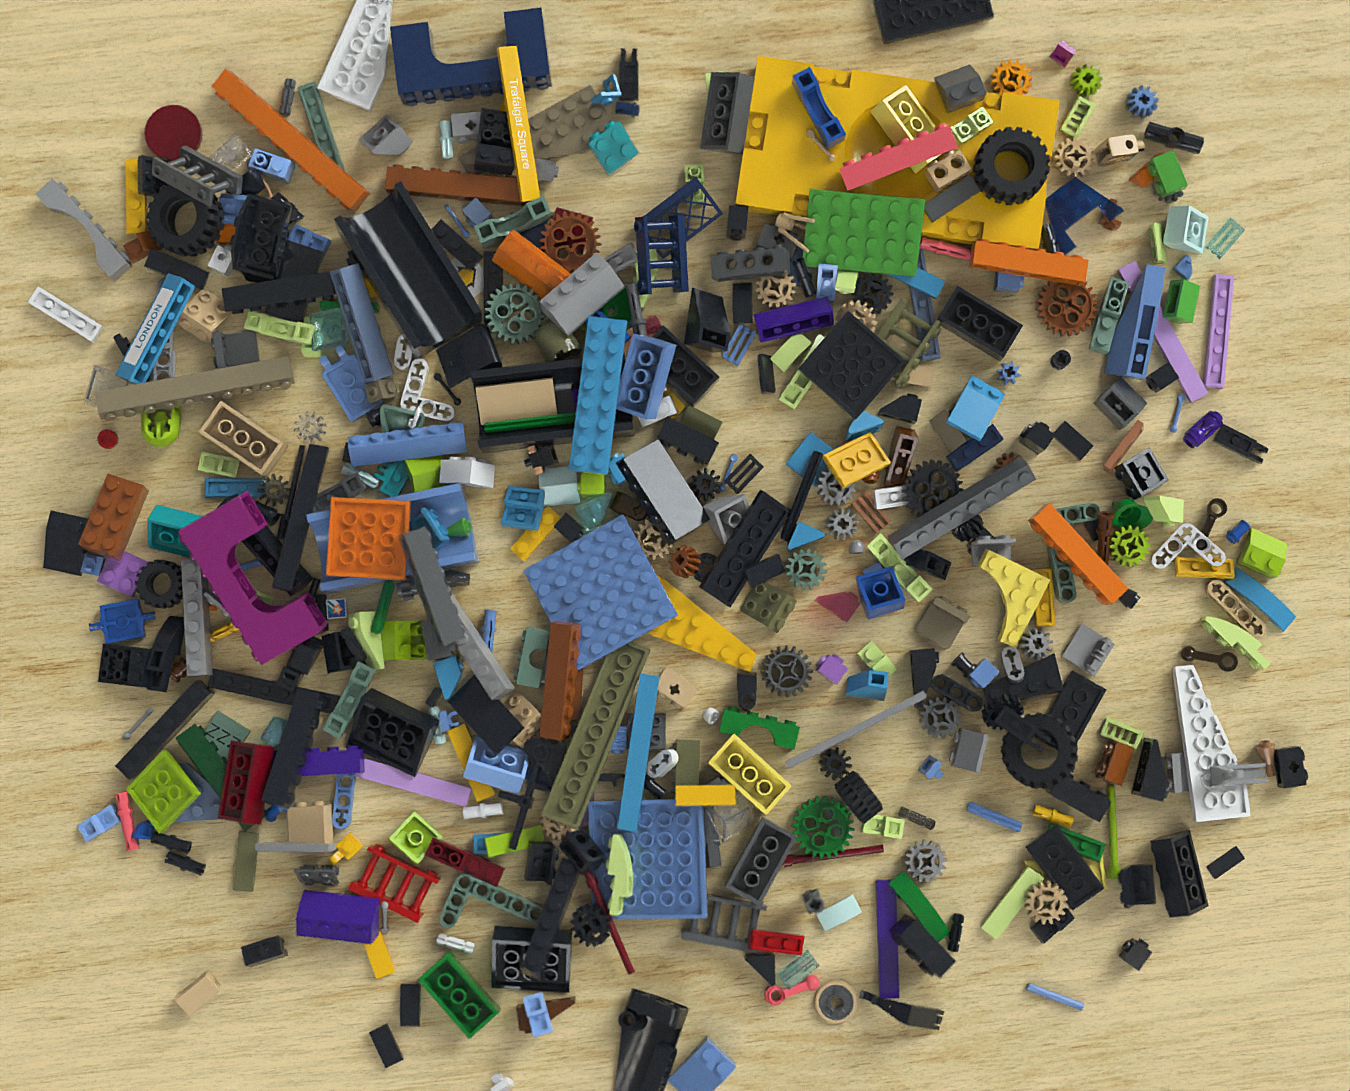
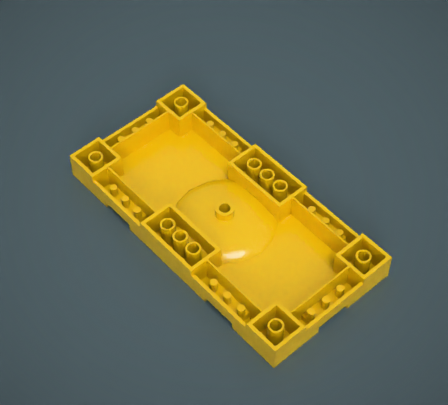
M758 56L735 206L748 207L749 214L772 217V215L778 216L780 213L786 212L790 215L807 218L810 188L925 199V203L966 178L967 176L936 193L925 176L927 166L917 173H914L911 167H907L847 191L839 170L843 168V163L854 160V163L862 160L861 156L872 152V155L880 153V148L888 145L891 148L896 147L870 111L905 85H907L935 126L945 123L946 126L950 125L952 127L966 119L968 115L982 107L986 110L994 123L960 146L958 145V148L953 149L954 152L961 150L972 168L967 176L971 175L973 179L975 176L973 172L974 159L980 146L989 135H993L999 129L1003 131L1005 127H1012V130H1015L1016 127H1021L1023 132H1027V130L1032 131V136L1034 138L1038 136L1041 139L1040 144L1046 145L1048 149L1046 155H1050L1051 158L1060 100L1006 92L1002 94L987 92L983 101L947 114L937 85L932 81L858 70L847 72L814 67V64ZM809 67L819 83L826 105L831 113L838 118L846 133L843 142L827 149L830 154L836 157L833 162L828 160V156L812 138L807 137V131H814V136L826 148L792 85L793 75ZM1004 151L999 153L994 159V167L997 173L1007 181H1022L1028 175L1027 162L1016 152ZM948 152L941 154L935 160L938 162L943 160V156ZM951 162L953 168H960L959 163ZM935 171V172H934V175H935L937 178H943V177H944L943 174H942V172H940V171ZM1047 179L1031 199L1025 200L1018 205L1016 202L1012 205H1006V202L1003 201L1001 204L995 203V198L991 197L989 200L985 197L987 193L980 191L933 223L924 212L921 236L972 245L978 239H986L990 241L989 243L993 244L1004 242L1011 247L1021 245L1026 246L1029 250L1039 249L1047 194Z

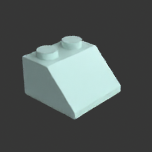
M1190 205L1169 207L1166 216L1167 223L1163 235V244L1176 250L1203 253L1209 217Z

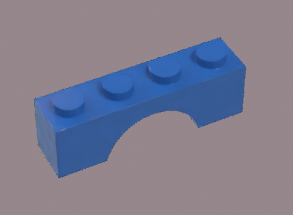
M809 67L793 75L792 85L826 148L829 149L843 142L846 133L838 118L831 113L826 105L819 83L811 68Z

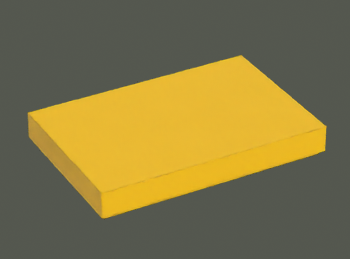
M871 432L824 454L822 457L842 489L889 466L891 463Z

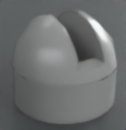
M855 540L850 543L849 554L864 553V544L861 541Z

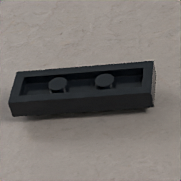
M442 219L431 229L439 243L468 270L472 271L483 259V256Z

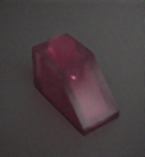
M850 591L848 594L841 592L818 596L815 599L817 603L844 622L849 621L861 604L857 601L859 597Z

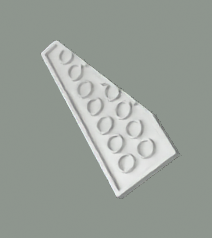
M356 0L317 87L319 91L369 112L371 111L386 77L393 0Z
M1194 666L1172 667L1193 822L1251 816L1246 784L1212 786L1210 766L1237 765L1238 760L1235 754L1231 752L1228 745L1229 741L1217 715H1214L1211 709V702L1204 694L1203 685Z

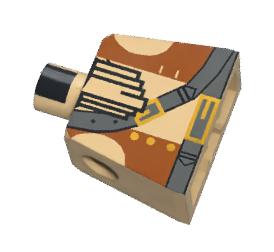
M1133 134L1107 138L1095 149L1098 165L1103 167L1128 161L1138 152L1144 151L1145 145L1143 140L1136 141Z

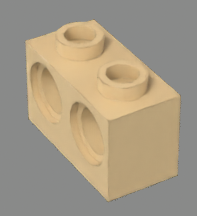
M952 150L943 156V160L939 162L935 160L927 165L928 168L926 169L925 176L936 193L967 176L972 170L961 150L956 152ZM951 162L959 163L960 168H953ZM940 171L944 177L937 178L934 172Z

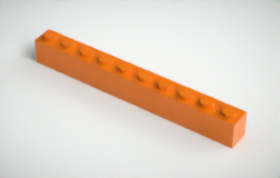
M227 69L223 70L211 86L216 90L215 95L223 101L226 99L230 103L228 106L238 113L240 111L244 115L242 118L247 123L257 126V132L264 137L268 136L271 139L270 143L277 149L282 148L285 151L284 155L289 160L298 162V167L306 174L309 172L313 176L312 180L320 186L323 184L330 196L339 198L341 200L340 204L345 209L357 211L370 195V192L233 72Z

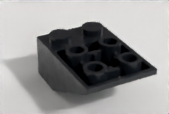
M481 108L474 170L512 175L514 157L507 113L505 111Z
M692 288L684 344L712 353L728 351L730 330L723 297Z
M103 644L98 682L147 688L150 670L146 669L151 649Z

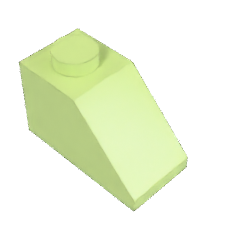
M1164 496L1144 497V502L1155 522H1161L1163 526L1174 527L1175 523H1183L1184 500Z

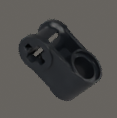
M737 673L738 704L743 710H751L755 706L757 673ZM745 696H749V700H752L749 706H745V703L741 701L745 699Z

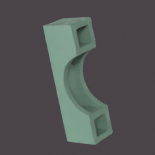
M542 196L526 203L520 210L508 216L489 219L474 226V229L484 249L504 240L512 230L521 233L548 221L550 218L553 219L545 197Z

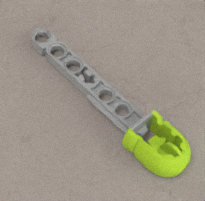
M163 277L158 281L157 293L161 288L166 277ZM174 329L167 340L169 343L165 344L159 358L167 356L169 362L166 365H160L157 360L151 371L150 381H156L161 374L167 375L168 378L175 377L176 351H173ZM181 405L170 409L171 419L166 416V412L157 411L156 415L152 418L153 421H156L155 427L151 421L152 413L142 412L141 431L146 442L156 447L169 446L175 442L180 432L181 412L179 409ZM166 422H168L170 426V431L169 428L166 427Z

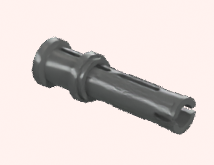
M637 283L627 284L625 288L632 318L630 327H632L634 334L647 336L645 327L647 322L642 316Z

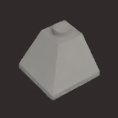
M388 115L384 116L358 139L373 154L400 155L407 151L413 143L401 126Z
M745 494L717 498L703 506V509L710 518L708 521L709 526L724 545L749 508Z

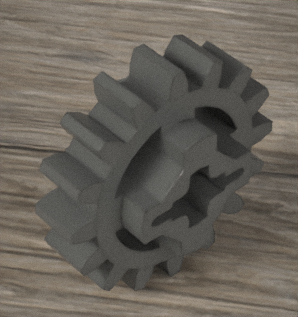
M935 697V702L929 699L928 706L922 705L925 711L919 712V714L923 715L919 722H924L921 728L928 729V735L933 732L934 738H937L940 734L944 739L946 733L952 736L951 730H958L955 726L956 723L961 724V721L957 720L961 713H956L959 707L952 706L953 700L947 703L946 697H943L941 701L939 697ZM935 705H944L939 710L933 708ZM950 710L953 716L952 721L949 719ZM934 713H937V714H942V713H943V716H942V717L944 718V720H945L946 722H943V721H938V722H937L938 717H936V715H935ZM928 714L931 716L932 720L930 724L928 722ZM942 725L948 727L947 729L942 731L936 730L939 728V726Z

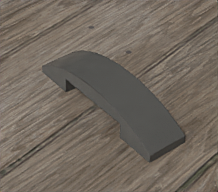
M359 472L342 479L340 483L318 493L313 513L331 510V497L354 498L365 491L366 487Z

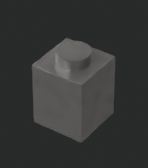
M534 157L537 179L553 182V177L557 178L559 171L556 162Z

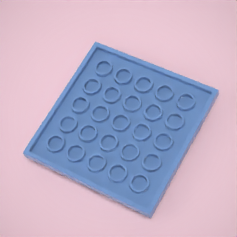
M624 514L523 570L550 622L561 620L580 624L581 638L578 644L577 671L679 616Z
M676 799L642 800L638 830L635 832L617 829L622 800L589 802V836L606 856L599 869L592 871L594 877H597L599 882L597 885L607 908L609 898L612 897L613 892L611 881L612 878H615V875L607 874L606 861L610 857L611 852L609 840L614 834L620 833L623 835L632 862V896L624 897L622 914L618 916L611 915L612 919L707 918L703 805L676 806ZM591 891V905L596 904V909H598V904Z

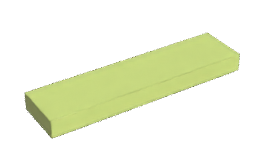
M1027 866L983 922L981 928L997 940L1026 903L1024 897H1029L1026 891H1033L1032 885L1034 884L1038 887L1039 881L1042 882L1044 877Z

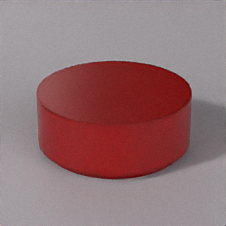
M105 429L98 434L97 441L101 447L112 449L118 443V436L114 431Z

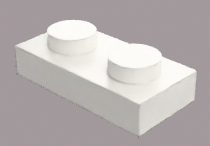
M901 485L872 490L874 508L883 509L907 505L909 501H903L907 494L902 493L907 487Z

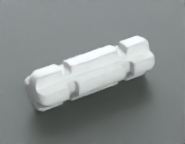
M439 934L436 940L438 945H446V947L458 951L464 950L465 953L472 954L475 946L472 942L467 941L466 943L464 942L465 940L451 936L447 937L444 934Z

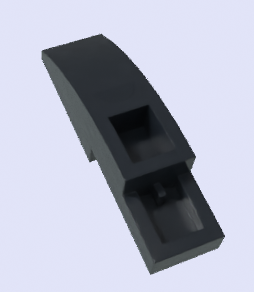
M169 616L161 627L151 648L146 669L150 670L147 690L167 693L174 656H180L185 632L184 617Z

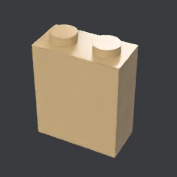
M314 801L312 805H306V802L294 803L293 807H289V810L287 809L289 842L333 843L331 804H324V801ZM290 852V855H292V854L326 853V852Z

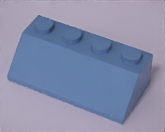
M633 333L619 384L617 410L644 419H656L676 349L675 344Z

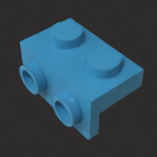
M617 453L610 457V472L608 476L614 485L618 483L621 487L626 484V480L617 464L625 456L624 454L619 456Z
M423 507L420 509L422 513L412 519L410 524L414 530L426 527V530H429L432 537V547L437 551L450 541L447 536L448 531L442 524L440 525L437 520L438 515L433 509Z

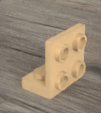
M516 690L503 704L525 727L512 740L524 748V743L527 739L530 740L540 731L542 713Z

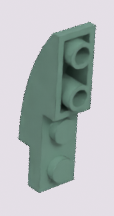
M1114 277L1110 278L1091 334L1090 350L1105 355L1109 353L1129 282Z

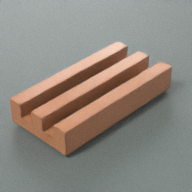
M865 492L851 505L876 534L891 520L881 509H875L883 518L884 522L882 523L863 500L866 498L874 508V500ZM859 502L873 517V519L878 523V527H876L872 523V521L867 517L863 510L858 506Z

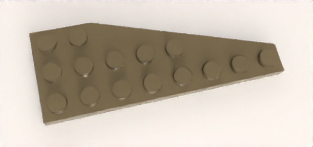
M591 85L528 119L534 157L549 160L550 158L567 157L572 154H583L590 151L586 144L590 141L589 137L597 131L599 133L604 131V126L611 121L601 103L591 104L590 100L596 96ZM476 148L459 156L467 173L471 171L477 173L484 172L474 170Z

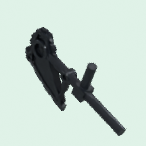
M548 738L527 739L524 743V750L528 755V761L532 762L533 769L530 779L526 782L527 789L525 795L519 796L502 790L499 791L498 798L518 803V806H521L510 841V849L516 850L528 809H532L535 799L532 798L534 789L551 792L552 788H549L548 785L537 782L540 769H542L553 787L567 753L565 742L558 741V745L555 746L554 743H551L552 740Z

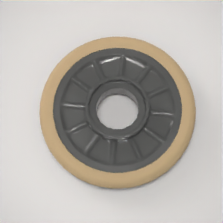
M837 980L829 981L823 984L817 991L815 1008L818 1015L826 1022L832 1024L844 1023L856 1011L857 996L853 988L847 983ZM833 997L841 999L842 1002L839 1007L831 1006L830 1002Z

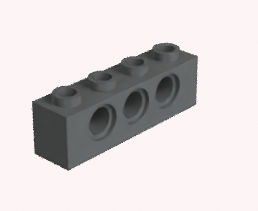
M781 245L772 246V249L767 250L761 247L754 248L753 251L749 252L746 250H736L732 254L718 252L717 255L711 256L712 279L716 282L791 274L790 252ZM772 257V263L766 265V259ZM754 259V264L751 267H747L748 261ZM732 261H735V267L733 269H729V264Z

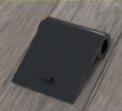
M483 324L476 325L473 329L436 350L450 388L470 378V371L502 367V362L490 329Z

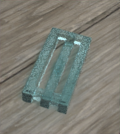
M1230 218L1205 248L1210 249L1211 253L1216 254L1217 258L1220 259L1245 229ZM1230 224H1232L1233 227L1214 247V242L1221 236V234L1227 229V227ZM1237 228L1239 230L1238 233L1220 252L1218 249Z
M807 950L802 956H799L781 970L778 976L785 986L791 989L820 965L809 950Z

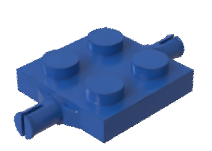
M140 599L99 606L101 613L100 622L89 623V627H92L89 630L101 629L104 633L106 644L146 637L145 621L156 619V616H151L156 614L154 611L143 613Z

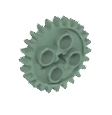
M509 283L508 289L502 285L501 291L496 288L494 290L495 295L491 294L489 296L492 301H486L485 303L489 308H485L484 312L489 315L485 316L484 320H490L486 327H493L490 333L497 332L496 339L502 336L503 343L508 339L511 345L514 344L515 340H517L518 345H521L522 339L528 343L529 337L534 339V332L536 333L539 329L538 327H541L540 324L542 322L540 320L546 318V316L541 315L543 311L540 308V302L536 300L539 294L533 296L534 289H531L529 292L526 291L527 285L522 289L519 283L516 284L515 288H513L512 283ZM512 297H518L520 305L514 304ZM525 303L528 304L517 316H514L505 325L502 324V321L507 319L513 312H516ZM497 309H504L506 316H500ZM524 312H530L532 320L526 319ZM510 323H515L518 326V331H512L509 326Z

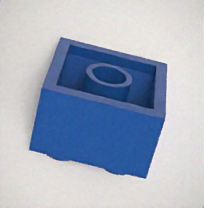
M892 566L856 577L860 601L867 620L904 609L905 597Z

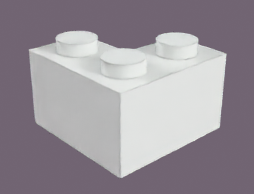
M449 457V460H441L439 483L448 485L460 483L461 485L476 488H493L495 465L488 464V460H476L475 457H465L464 460H461L460 457Z

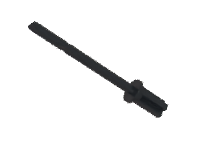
M305 445L299 446L285 514L279 515L281 516L277 534L279 539H285Z

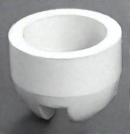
M710 707L705 709L702 715L703 719L712 725L717 722L720 713Z

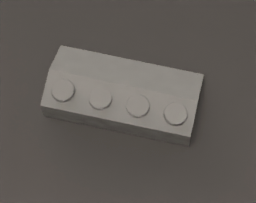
M596 252L539 302L543 313L569 336L588 320V316L595 314L624 289L625 286L612 267Z

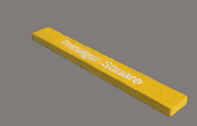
M517 46L498 47L497 55L520 202H529L539 198L540 192Z

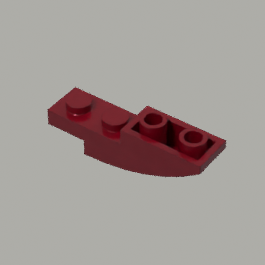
M435 837L432 838L425 854L427 857L458 871L470 874L496 887L499 885L506 869L489 861L487 858Z

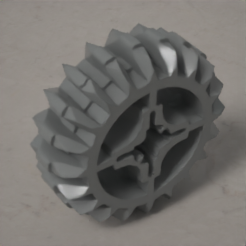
M785 645V651L782 652L779 646L777 647V654L774 650L770 651L773 655L772 658L768 655L765 656L769 663L762 662V665L767 667V670H761V673H767V676L763 677L762 681L769 680V683L765 685L766 688L772 685L771 692L774 693L778 689V696H781L783 691H785V697H789V691H792V695L796 696V689L800 693L803 692V689L800 687L801 685L804 687L809 686L804 682L805 679L812 680V677L807 676V673H813L812 669L807 670V666L812 665V663H805L804 660L808 658V655L800 656L803 650H799L796 654L795 646L789 651L788 645ZM783 655L793 656L792 660L786 665L776 660ZM797 661L802 666L801 678L794 672ZM792 664V666L790 667V672L792 675H787V677L784 676L782 678L784 671L782 670V668L779 667V665L781 667L785 666V668H787V666H790ZM772 665L780 672L776 682L771 676ZM787 678L797 682L796 685L789 688L780 686Z

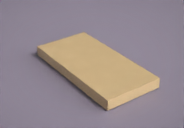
M553 377L476 386L481 425L487 422L557 414Z

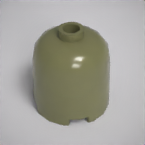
M550 319L540 324L541 327L535 334V340L546 362L565 360L571 355L574 358L581 352L582 349L573 333L567 336Z

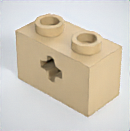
M665 668L660 676L657 694L662 698L665 696L672 699L670 703L680 709L681 707L686 708L698 689L668 668ZM676 684L679 685V687H678V690L680 691L679 694L674 693V694L672 695V694L670 693V692H671V689L669 688L670 685H672V686H675Z

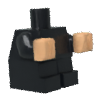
M536 445L527 447V450L529 449V459L524 460L526 467L532 466L534 471L536 470V475L542 474L545 471V467L559 463L553 445L539 449Z

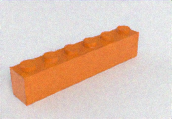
M978 239L971 246L970 268L1081 286L1086 282L1089 260L1083 259V256L1072 255L1070 257L1064 256L1062 252H1053L1052 254L1047 253L1044 249L1029 250L1026 246L1021 245L1011 247L1004 242L993 244L989 243L990 241L986 239Z
M1051 503L1043 505L1028 520L1032 530L1041 534L1045 544L1050 548L1053 547L1057 552V557L1070 566V571L1083 580V585L1097 595L1096 599L1101 604L1112 605L1129 589Z

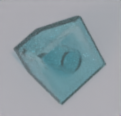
M341 307L310 314V324L316 326L312 337V351L349 343L351 338Z
M610 492L575 507L585 531L589 530L592 532L604 523L613 500Z

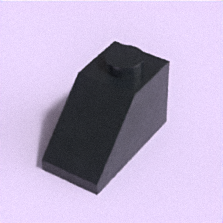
M907 393V396L902 395L882 407L878 411V415L915 424L918 419L922 399H918V396L915 394Z
M919 549L908 556L906 565L917 571L946 580L952 562L930 551Z

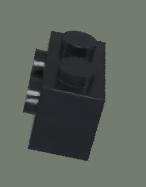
M1036 421L1022 430L1019 435L1022 437L1019 443L1039 455L1046 450L1056 434L1049 430L1050 427L1045 423H1038Z

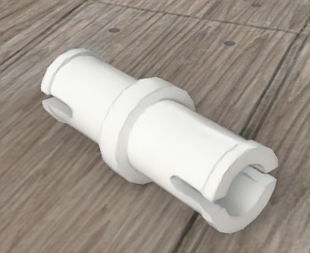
M502 802L487 805L480 803V806L463 807L465 820L478 817L484 819L487 816L502 815L504 813Z

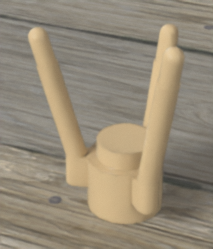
M786 212L780 213L775 222V227L779 228L778 232L785 235L808 253L809 249L790 235L787 230L791 231L793 226L806 229V225L795 222V220L814 223L815 220L790 215Z

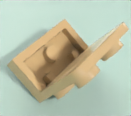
M203 289L185 306L179 317V325L184 330L197 336L201 341H205L210 345L211 338H213L212 332H216V329L232 314V311H225L223 300Z

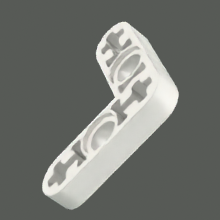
M415 359L410 366L401 398V407L407 409L405 402H409L412 399L414 404L419 405L420 413H423L426 418L447 423L451 422L455 418V411L450 405L421 398L429 366L424 359ZM420 363H422L423 367H425V369H421L419 373V376H421L422 379L412 376V374L417 375L418 370L417 368H415V366L419 365ZM414 380L420 383V387L416 391L410 389V383ZM428 403L432 404L433 411L429 414L424 413L423 406ZM410 406L408 410L416 411L417 407ZM437 406H440V411L449 409L451 416L444 418V415L441 413H437V417L434 416L437 412Z
M1185 523L1178 527L1151 558L1154 567L1159 569L1165 568L1187 544L1212 566L1222 565L1225 562L1226 556L1218 546L1194 525ZM1190 527L1192 535H1186L1183 538L1186 542L1183 544L1175 535L1178 534L1180 537L1184 532L1182 528ZM1199 539H1204L1207 542L1206 549H1197L1196 542ZM1172 540L1179 543V549L1175 552L1168 549V543ZM1213 546L1214 549L1211 551L1214 554L1220 553L1221 556L1219 558L1221 561L1212 562L1213 556L1208 553L1206 557L1204 553ZM1165 548L1172 557L1169 558L1167 555L1164 558L1165 564L1157 565L1155 557L1157 555L1161 557L1164 554L1161 550Z

